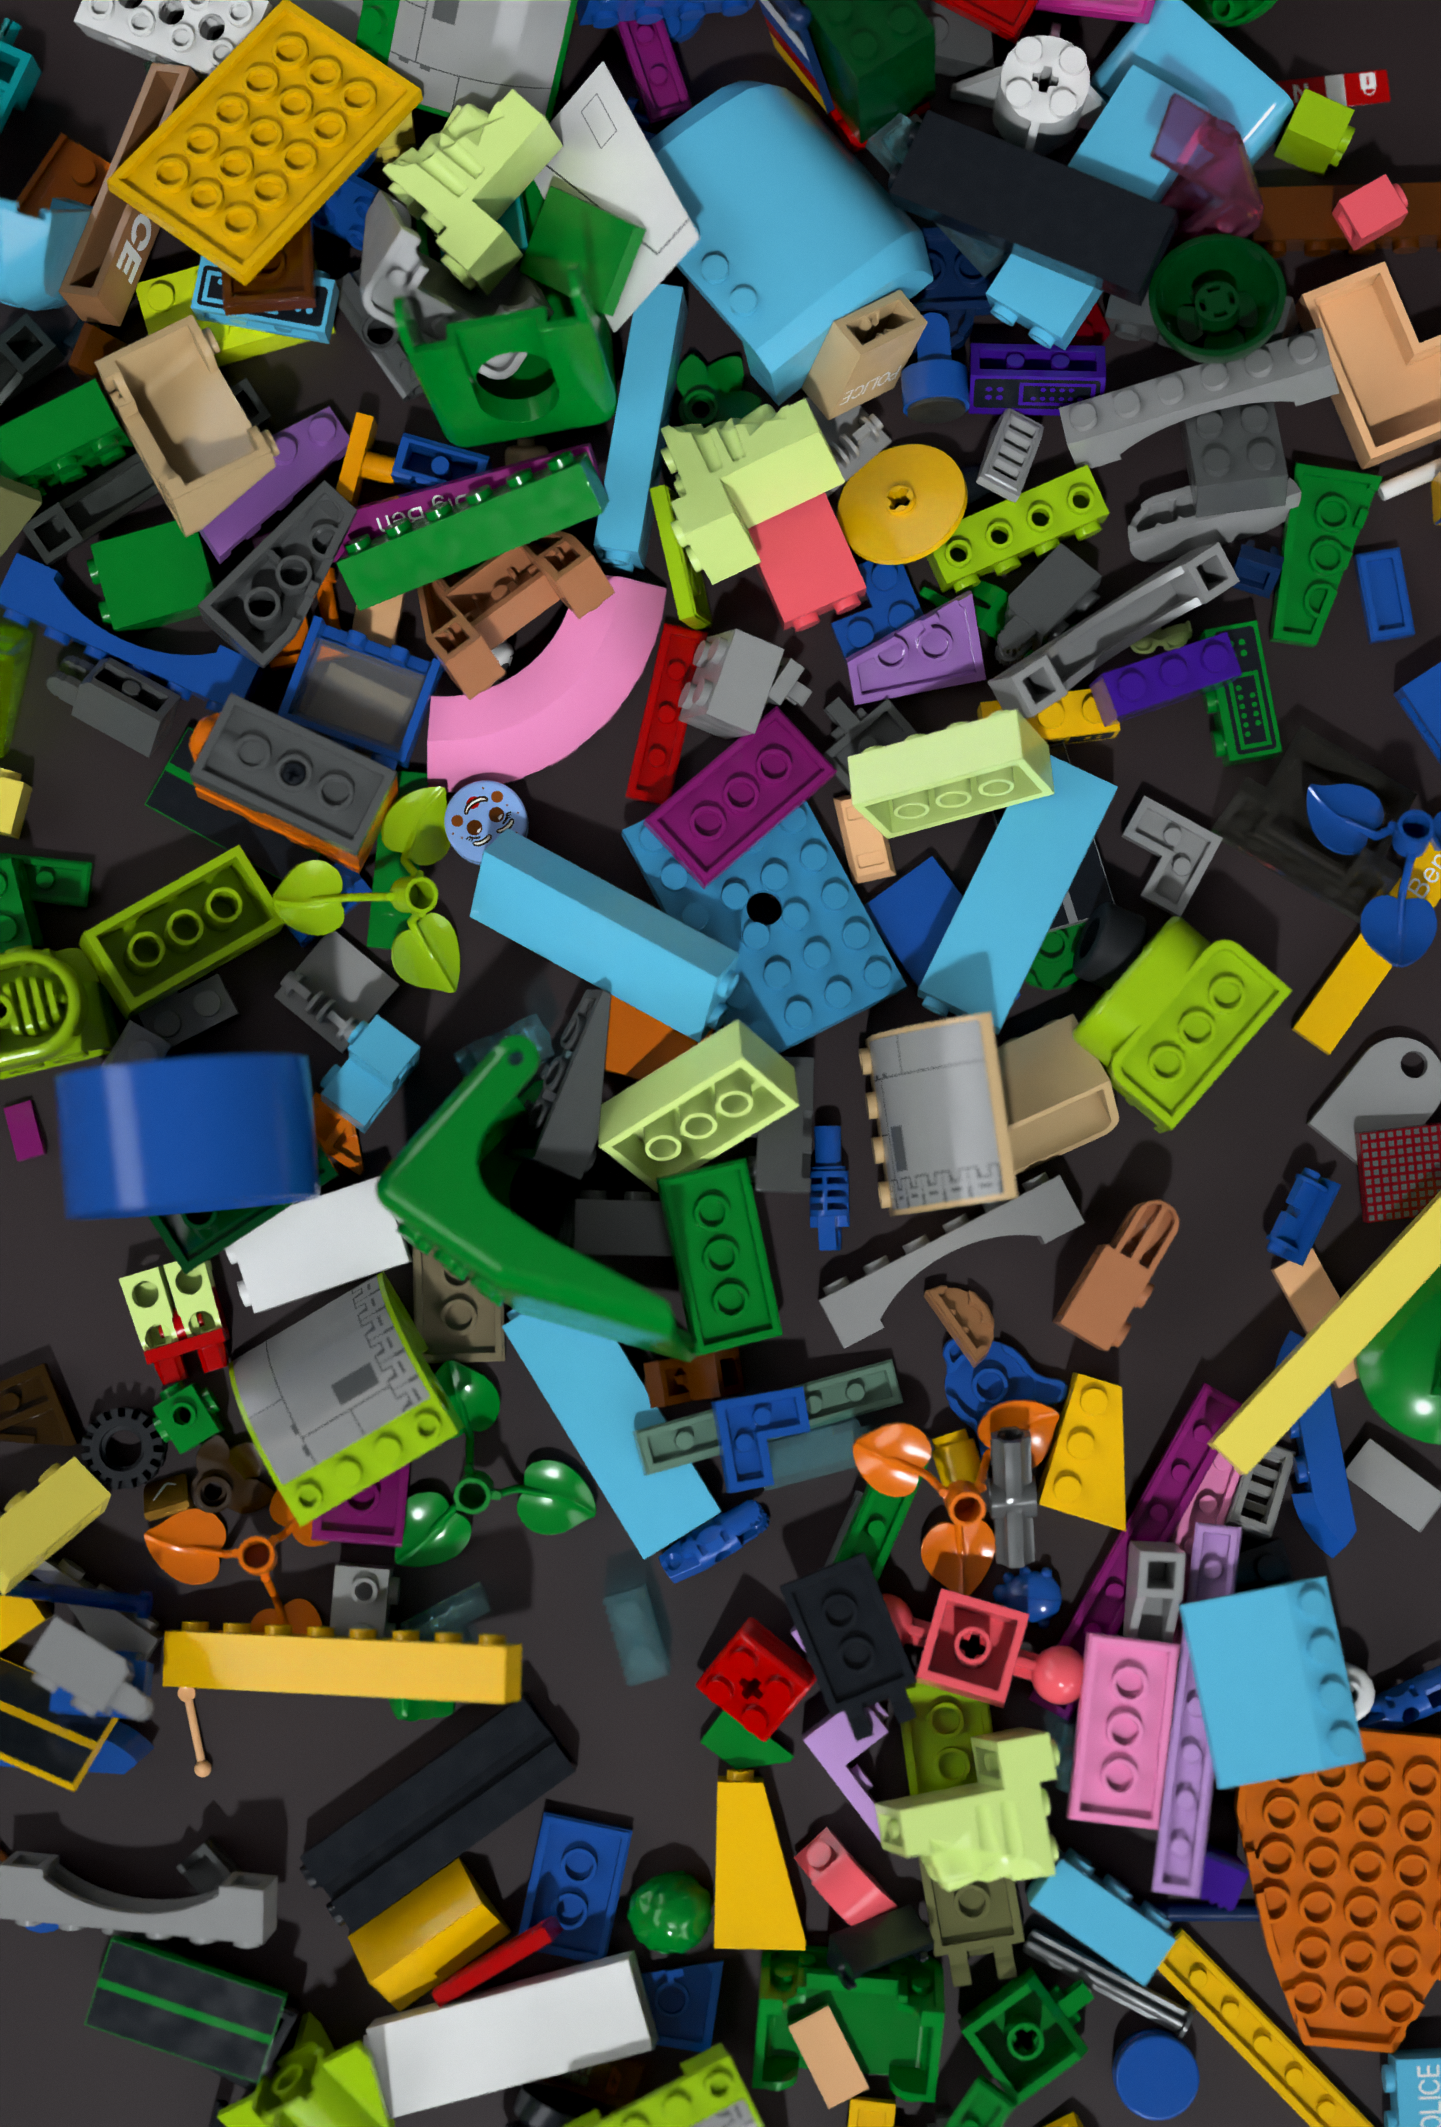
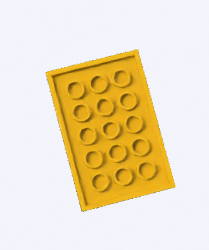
M282 0L106 182L110 192L246 286L423 100L422 91L406 78L291 1Z

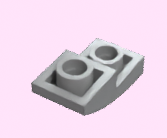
M1370 1438L1346 1468V1475L1349 1480L1420 1533L1441 1507V1491Z

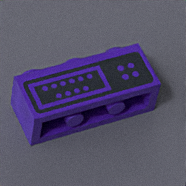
M971 343L968 378L970 407L968 414H1002L1005 409L1011 408L1023 415L1060 416V407L1104 394L1106 383L1105 346L1068 345L1066 350H1063L1056 345L1049 349L1038 344Z
M1224 632L1103 673L1089 687L1103 725L1107 727L1228 686L1242 675V671L1228 633Z

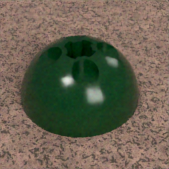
M1229 234L1204 235L1177 246L1160 262L1153 274L1149 287L1150 312L1161 337L1171 348L1184 357L1207 364H1224L1237 361L1258 350L1276 330L1283 315L1286 300L1284 277L1274 258L1258 244Z

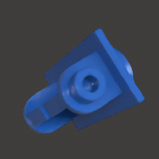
M1304 1167L1301 1174L1296 1173V1181L1286 1200L1289 1206L1286 1212L1281 1210L1270 1235L1267 1234L1265 1238L1269 1241L1266 1246L1269 1253L1301 1266L1304 1265L1341 1187V1184L1323 1178L1321 1174Z

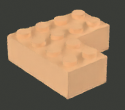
M1385 261L1302 294L1295 305L1303 332L1322 328L1339 389V394L1332 395L1331 399L1361 470L1441 439V335L1419 343Z

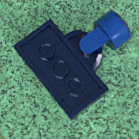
M947 227L920 228L923 233L934 281L910 299V302L928 323L911 354L917 358V363L907 366L901 372L903 413L917 422L943 423L961 417L970 407L967 367L958 361L952 360L951 354L964 346L972 333L974 316L992 315L990 312L992 307L989 305L986 292L1011 253Z

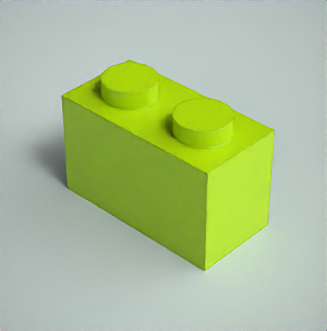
M1305 88L1274 156L1322 177L1329 164L1335 167L1338 166L1343 153H1345L1356 128L1348 124L1355 110Z

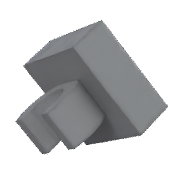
M782 657L766 703L781 705L785 699L794 706L798 704L803 707L812 693L810 689L797 681L805 668L792 658Z

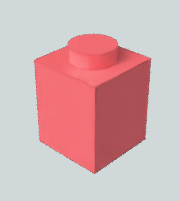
M1384 174L1340 199L1332 215L1351 247L1356 251L1401 225L1408 214L1406 209L1408 201L1402 188L1397 183L1392 184L1387 175Z

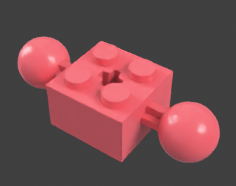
M941 1588L932 1622L913 1617L911 1609L901 1598L892 1594H882L902 1645L909 1644L924 1649L916 1675L917 1683L1004 1708L1012 1676L1014 1675L1032 1681L1036 1692L1044 1700L1052 1704L1064 1705L1079 1699L1084 1657L1078 1651L1061 1645L1047 1648L1040 1654L1020 1649L1030 1614ZM971 1638L978 1639L979 1648L985 1650L983 1655L977 1654L974 1659L965 1657L966 1651L959 1648L961 1644H969Z

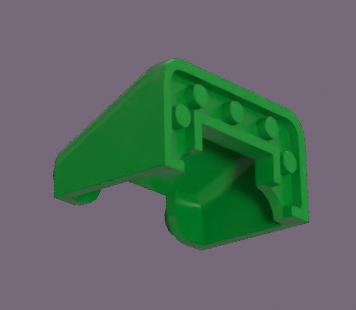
M806 1945V1950L763 1951L759 1982L752 2088L781 2091L796 2083L799 2068L809 2069L787 2023L828 2003L862 2073L889 2075L890 2090L904 2101L935 2103L945 2017L944 1970L942 1964L937 1959L928 1956V1960L920 1963L913 1954L862 1973L861 1978L854 1980L857 1987L846 1990L833 1969H830L826 1963L828 1947Z

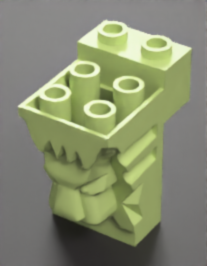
M511 89L501 102L498 101L494 105L490 114L470 103L464 106L457 105L440 133L430 135L418 151L412 147L393 163H388L382 170L392 182L388 190L406 205L409 213L418 221L422 219L438 238L435 242L445 253L440 260L452 271L451 274L469 291L477 286L488 296L523 256L505 229L496 221L558 153L563 145L547 119L515 90Z
M806 398L790 406L782 407L777 413L771 405L763 404L742 419L730 418L728 421H719L706 428H703L702 424H688L679 427L667 425L661 428L667 446L660 449L671 474L678 471L675 474L677 481H674V486L680 498L671 502L677 520L670 524L680 546L683 548L690 545L685 550L696 573L704 569L712 585L761 562L749 533V528L845 483L832 450Z
M1018 1727L972 1736L970 1739L978 1779L977 1783L874 1803L882 1849L906 1858L920 1855L928 1876L932 1880L937 1881L939 1886L946 1891L958 1890L978 1880L989 1882L1001 1877H1007V1879L1011 1878L1014 1881L1056 1875L1054 1862L1058 1861V1847L1054 1836L1048 1832L1046 1816L1050 1815V1801L1046 1790L1040 1786V1782L1057 1779L1055 1766H1058L1060 1763L1057 1744L1053 1738L1050 1739L1049 1732Z

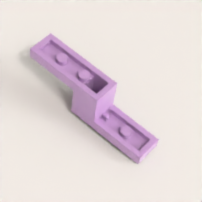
M794 1626L790 1629V1632L805 1652L797 1629ZM880 1702L864 1708L873 1728L874 1735L856 1742L845 1711L833 1716L829 1713L804 1732L802 1737L821 1765L881 1842L874 1804L877 1802L868 1792L874 1785L858 1764L852 1769L848 1766L850 1761L889 1732L883 1722L889 1715Z

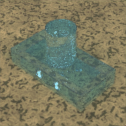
M479 1581L400 1623L401 1630L420 1631V1639L435 1640V1632L463 1633V1641L475 1642L465 1624L491 1611L488 1594Z

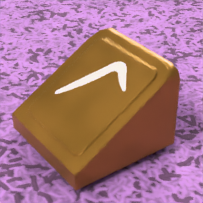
M186 1474L150 1483L144 1487V1515L146 1520L152 1521L194 1507L195 1504L190 1494L191 1485Z

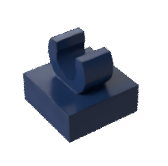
M1250 539L1246 545H1241L1232 566L1240 582L1232 587L1269 599L1282 570L1285 557L1279 556L1278 549L1273 546L1270 552L1254 548L1255 541Z

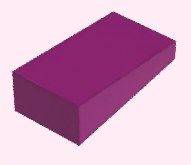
M32 1100L5 1107L4 1112L17 1161L22 1162L47 1154Z

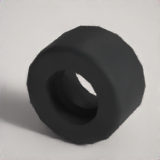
M1110 902L1100 904L1088 919L1078 940L1072 967L1075 976L1110 990L1113 984L1119 980L1143 950L1147 935V922L1145 918Z

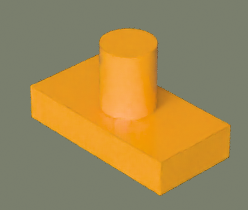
M356 412L336 491L353 507L358 505L364 478L395 485L391 476L395 458L371 452L378 425L374 416Z

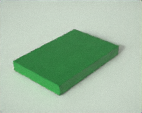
M550 186L519 272L571 297L568 266L579 264L594 309L613 317L646 229L566 191Z

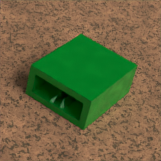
M176 521L90 544L93 558L87 559L89 573L94 585L101 584L105 598L104 601L98 602L101 617L105 627H113V630L120 637L200 616L201 613L198 605L217 587L205 541L200 532L198 531L185 537Z

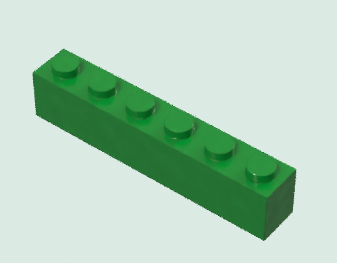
M572 451L564 452L547 461L548 467L535 473L532 472L531 468L520 470L506 478L507 484L492 490L489 484L481 486L466 494V501L454 506H451L449 501L439 503L426 510V517L411 523L408 517L388 525L384 529L386 533L371 539L369 534H364L347 542L344 545L346 550L336 564L359 611L602 514L609 499L588 452L586 451L576 456H573Z

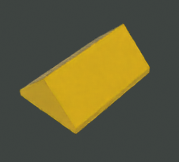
M457 1857L348 1935V1940L369 1984L400 2012L437 1986L442 1980L458 1971L511 1933V1930L462 1859Z

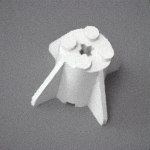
M1054 22L1052 23L1050 36L1037 35L1035 37L1022 38L1016 47L1008 53L1003 66L953 84L950 93V99L993 108V122L996 130L998 128L1005 141L1041 156L1051 154L1055 149L1062 147L1065 143L1067 144L1073 138L1077 127L1091 130L1107 105L1090 85V70L1085 53L1081 48L1061 39V24Z

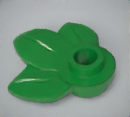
M690 354L683 361L676 376V384L682 395L679 404V417L683 425L702 424L703 428H706L719 421H728L730 418L742 419L760 406L761 398L753 393L741 391L744 371L742 360L739 356L721 359L708 368L693 354ZM695 406H706L709 409V414L705 418L695 417L692 413Z

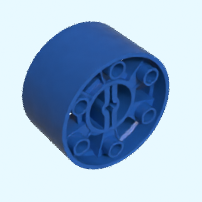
M246 1054L179 1058L96 1067L68 1072L55 1077L65 1217L67 1220L116 1219L198 1213L278 1205L320 1198L309 1057L295 1054Z

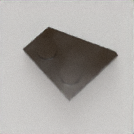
M47 1363L38 1365L0 1382V1441L74 1446L80 1443Z

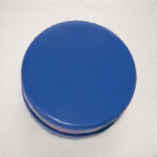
M1147 2028L1131 2034L1120 2044L1112 2062V2078L1118 2095L1130 2111L1142 2118L1159 2121L1176 2117L1190 2106L1197 2094L1200 2081L1197 2062L1187 2044L1182 2039L1178 2040L1175 2038V2034L1159 2028Z

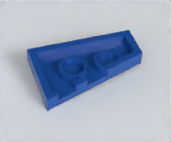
M724 1959L641 1973L659 2037L656 2045L704 2052L711 2048Z

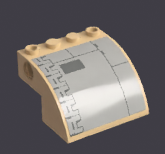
M991 1012L897 1028L871 1035L865 1039L866 1048L859 1049V1061L862 1075L870 1074L872 1092L865 1093V1103L868 1119H876L878 1137H872L871 1144L874 1163L883 1164L885 1181L878 1182L881 1209L889 1208V1214L892 1217L1018 1198Z

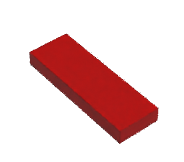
M549 1916L442 1980L431 1993L439 2008L552 1942L563 1930L557 1917Z

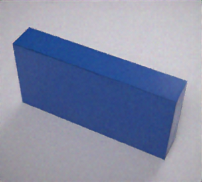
M1400 547L1356 554L1353 560L1369 644L1413 637L1415 629Z

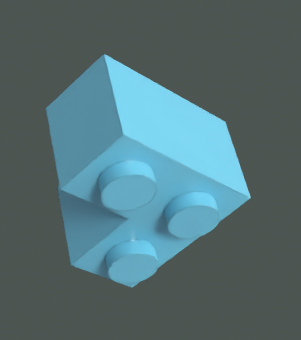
M377 1014L369 1024L364 1020L358 1024L347 1040L350 1043L347 1049L349 1051V1059L342 1068L335 1064L320 1083V1086L324 1088L321 1093V1101L364 1134L418 1066L420 1058V1046Z

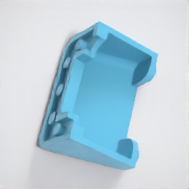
M1156 0L1149 23H1134L1090 78L1091 87L1108 103L1132 64L1210 108L1211 124L1185 163L1184 176L1187 180L1185 188L1189 194L1201 203L1207 201L1214 208L1285 131L1295 111L1293 101L1279 85L1182 0Z

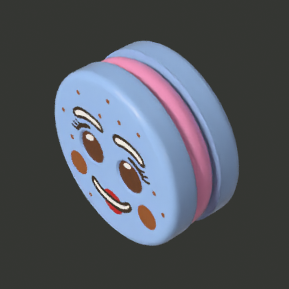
M482 780L472 782L455 793L446 808L444 826L447 838L455 851L465 860L481 865L483 851L507 828L527 838L529 819L522 800L511 788L496 781Z

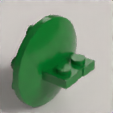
M1441 1265L1354 1358V1366L1360 1388L1375 1413L1397 1432L1420 1442L1441 1445Z

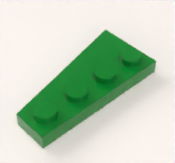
M1295 463L1292 466L1290 478L1295 481L1302 492L1301 501L1298 507L1289 510L1284 523L1280 556L1285 558L1276 584L1269 641L1313 648L1318 643L1335 600L1336 590L1344 571L1348 567L1353 554V547L1360 530L1364 526L1369 513L1368 509L1383 476Z

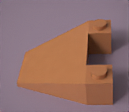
M557 531L417 588L427 644L450 678L469 700L480 692L489 689L495 681L506 674L491 650L549 607L561 600L580 619L588 612L597 609L603 601L615 593L593 555L574 535L563 531Z

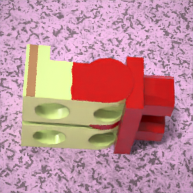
M210 1259L188 1274H185L178 1262L175 1261L119 1279L144 1350L147 1365L154 1363L156 1372L163 1385L189 1378L182 1354L194 1350L198 1351L204 1373L229 1365L228 1349L225 1341L231 1339L216 1290Z

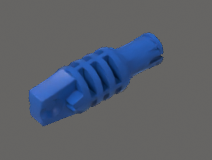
M815 1126V1167H811L810 1228H818L819 1250L840 1251L842 1250V1227H850L849 1174L846 1171V1166H842L841 1126Z

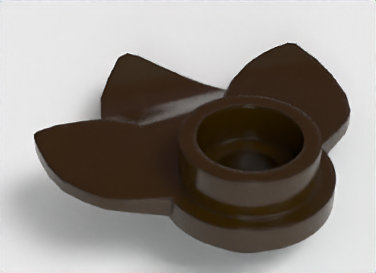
M215 1434L200 1446L196 1455L198 1474L193 1478L190 1486L191 1499L200 1510L208 1513H217L229 1508L240 1514H248L265 1507L271 1502L275 1494L274 1490L257 1478L261 1474L264 1462L254 1442L246 1441L236 1444L229 1449L224 1438L219 1434ZM215 1482L221 1486V1491L213 1496L206 1494L204 1491L205 1486Z

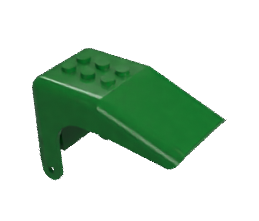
M534 180L522 192L530 239L545 201ZM416 219L417 233L421 239L419 242V252L442 264L440 260V247L435 242L438 238L422 219L419 221ZM523 254L522 258L516 263L517 265H521L525 254ZM579 264L568 266L571 297L535 280L554 311L551 318L546 306L449 323L446 324L447 340L427 344L406 296L394 297V315L400 339L441 430L451 443L457 447L466 448L599 425L609 421L615 415L618 404V392L611 326L605 315L594 309ZM513 352L528 353L518 370L506 379L495 380L478 373V370L484 363L496 356Z
M512 1035L504 1038L479 1063L380 1174L376 1183L378 1202L400 1223L396 1231L405 1237L409 1244L426 1256L432 1250L434 1252L432 1257L461 1281H464L467 1276L470 1277L469 1283L477 1289V1292L497 1307H500L505 1302L520 1314L691 1362L696 1357L697 1351L694 1338L688 1332L674 1325L672 1311L664 1299L544 1236L512 1213L510 1201L512 1186L517 1173L525 1162L506 1156L503 1152L514 1126L528 1113L524 1107L526 1100L536 1101L543 1088L544 1080L535 1082L518 1099L516 1095L532 1078L539 1067L540 1054L536 1045L529 1038L522 1035ZM515 1052L523 1054V1061L519 1065H512L509 1062L510 1056Z

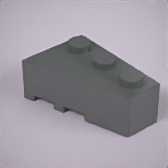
M919 0V7L935 28V73L965 80L995 69L991 31L932 0Z
M782 1056L795 1069L799 1106L749 1136L757 1138L756 1156L747 1155V1166L750 1180L755 1183V1192L809 1194L811 1192L810 1163L812 1153L814 1058Z

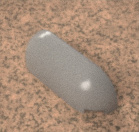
M1289 478L1285 506L1196 517L1190 485L1158 494L1141 504V509L1135 514L1128 526L1129 548L1132 555L1138 560L1151 563L1164 562L1179 558L1193 548L1217 542L1220 545L1258 535L1283 523L1289 510L1299 506L1302 492L1295 481Z

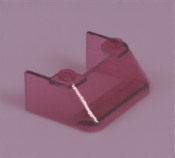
M1174 93L1170 97L1150 154L1151 158L1185 177L1174 188L1170 186L1160 204L1177 210L1179 222L1164 257L1182 243L1204 235L1229 234L1245 238L1259 227L1265 209L1240 133L1231 123L1218 119L1179 94Z

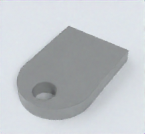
M1395 1037L1380 1041L1372 1045L1361 1055L1307 1122V1125L1358 1165L1355 1132L1426 1123L1441 1102V1063L1429 1047L1417 1040ZM1408 1052L1417 1053L1424 1061L1423 1073L1417 1078L1408 1077L1402 1071L1401 1060Z

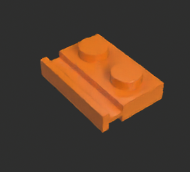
M61 133L15 201L18 203L17 212L38 218L40 208L50 210L52 198L65 197L94 206L110 163Z

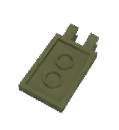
M918 1855L930 1933L935 1941L934 1956L948 1955L953 1986L972 1985L967 1957L989 1953L994 1954L995 1968L999 1980L1017 1977L1011 1944L1022 1943L1025 1940L1015 1881H1012L1011 1878L1007 1879V1877H1001L989 1882L978 1880L958 1890L949 1892L942 1889L937 1881L932 1880L928 1876L921 1856Z

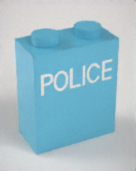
M1441 2048L1396 2050L1395 2053H1388V2064H1382L1381 2067L1383 2090L1385 2093H1390L1391 2110L1384 2111V2127H1441Z

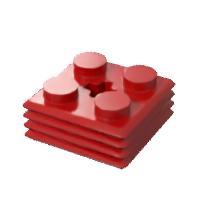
M749 1617L705 1670L695 1686L711 1702L728 1713L747 1731L751 1732L762 1742H766L808 1693L817 1679L810 1663L758 1621Z

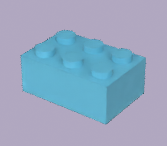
M1069 1847L1066 1853L1058 1848V1861L1054 1862L1056 1875L1033 1878L1025 1890L1030 1906L1145 1986L1176 1941L1169 1929L1172 1923L1166 1919L1167 1915L1146 1900H1144L1141 1906L1132 1901L1134 1896L1129 1893L1130 1889L1107 1873L1104 1879L1094 1874L1095 1868L1091 1866L1092 1862L1075 1849Z

